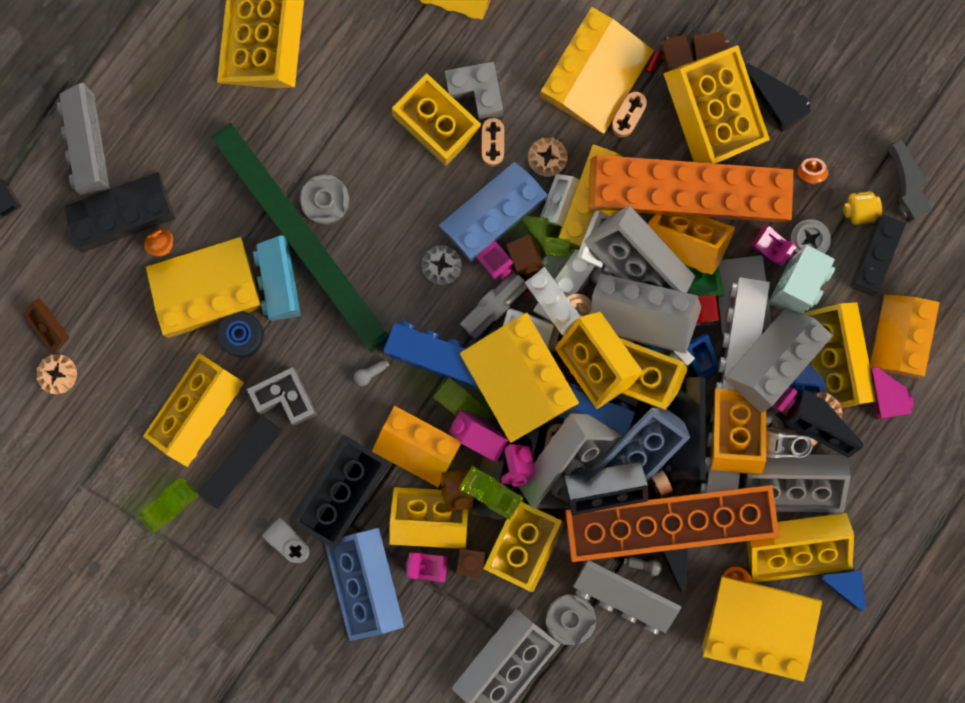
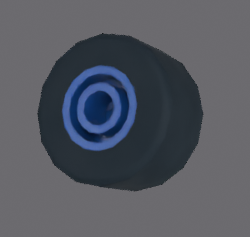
M241 311L223 317L217 328L216 335L219 345L224 351L234 357L244 358L251 356L263 344V327L257 318L248 312Z

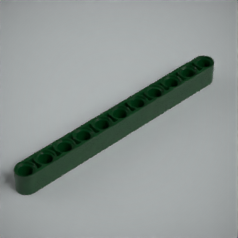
M230 122L212 135V140L370 353H373L388 341L389 334Z

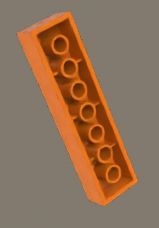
M597 155L590 159L588 209L619 211L630 205L637 213L782 223L792 220L794 169Z
M772 485L653 499L574 516L571 515L570 510H565L571 562L779 537Z

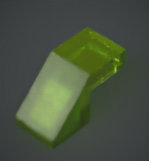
M523 216L522 221L525 229L546 255L571 257L572 245L570 240L549 238L551 226L548 218Z
M448 378L433 396L434 399L453 413L455 417H457L460 410L482 417L488 413L486 408L451 378Z
M474 466L471 467L459 486L462 491L482 501L489 509L509 520L523 499L522 496Z
M181 477L168 486L155 501L141 510L137 516L155 534L195 500L198 494Z

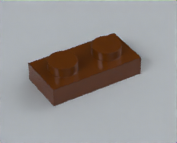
M40 298L32 301L22 314L52 354L59 351L69 339L64 328L60 326Z

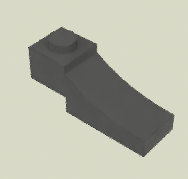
M900 140L893 144L888 151L896 165L900 180L901 198L896 201L899 205L897 209L902 218H907L910 223L932 208L920 190L927 183V180L904 142Z

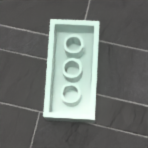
M806 245L789 260L769 299V304L781 311L787 308L798 313H804L805 310L808 311L810 307L812 308L814 304L817 305L824 292L820 289L826 281L828 282L834 273L835 268L832 264L835 259Z

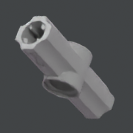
M513 271L495 290L489 291L479 301L478 306L460 325L472 338L476 339L491 323L498 321L510 309V305L528 288L525 281Z

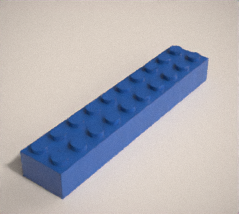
M401 321L400 325L394 323L383 351L386 356L481 391L460 355L465 350L463 343L453 339H449L448 342L442 341L439 334L429 330H425L424 333L418 332L415 325ZM569 383L579 404L555 417V419L564 422L570 413L588 414L619 433L622 438L628 433L635 414L634 411L630 410L631 405L620 401L615 402V404L608 402L596 409L586 393L582 392V387Z

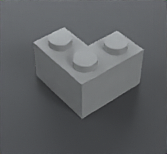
M494 62L445 71L448 94L456 101L474 97L479 121L503 117V106Z
M293 367L247 389L257 412L260 414L282 404L291 424L294 426L317 415L303 383Z

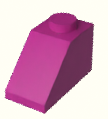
M879 368L870 369L876 396V402H873L876 420L911 414V408L914 407L913 397L911 393L908 394L907 388Z
M462 410L459 411L449 430V433L461 444L496 462L508 442V439L484 417Z

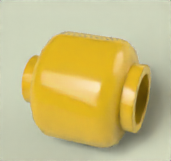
M871 191L850 194L847 203L843 204L845 218H849L853 225L875 223L878 216L882 215L880 197L875 196Z

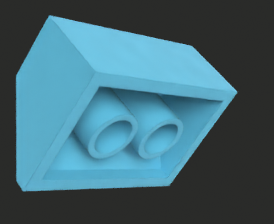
M282 235L256 244L257 251L253 252L255 265L256 267L260 266L261 276H257L259 290L264 291L265 300L261 301L264 316L268 315L271 321L301 316L289 242Z

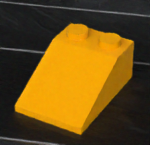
M715 388L711 439V471L762 474L766 464V410L760 413L737 390Z

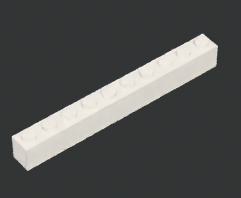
M739 277L736 283L731 284L730 298L734 299L732 308L728 307L726 322L730 323L729 332H724L722 347L726 348L724 358L720 357L718 372H721L722 376L721 382H716V389L736 390L724 377L762 335L770 282ZM713 408L711 411L710 422H713ZM709 432L706 446L710 447L709 457H706L705 483L701 482L699 494L738 489L740 473L711 471L712 432Z

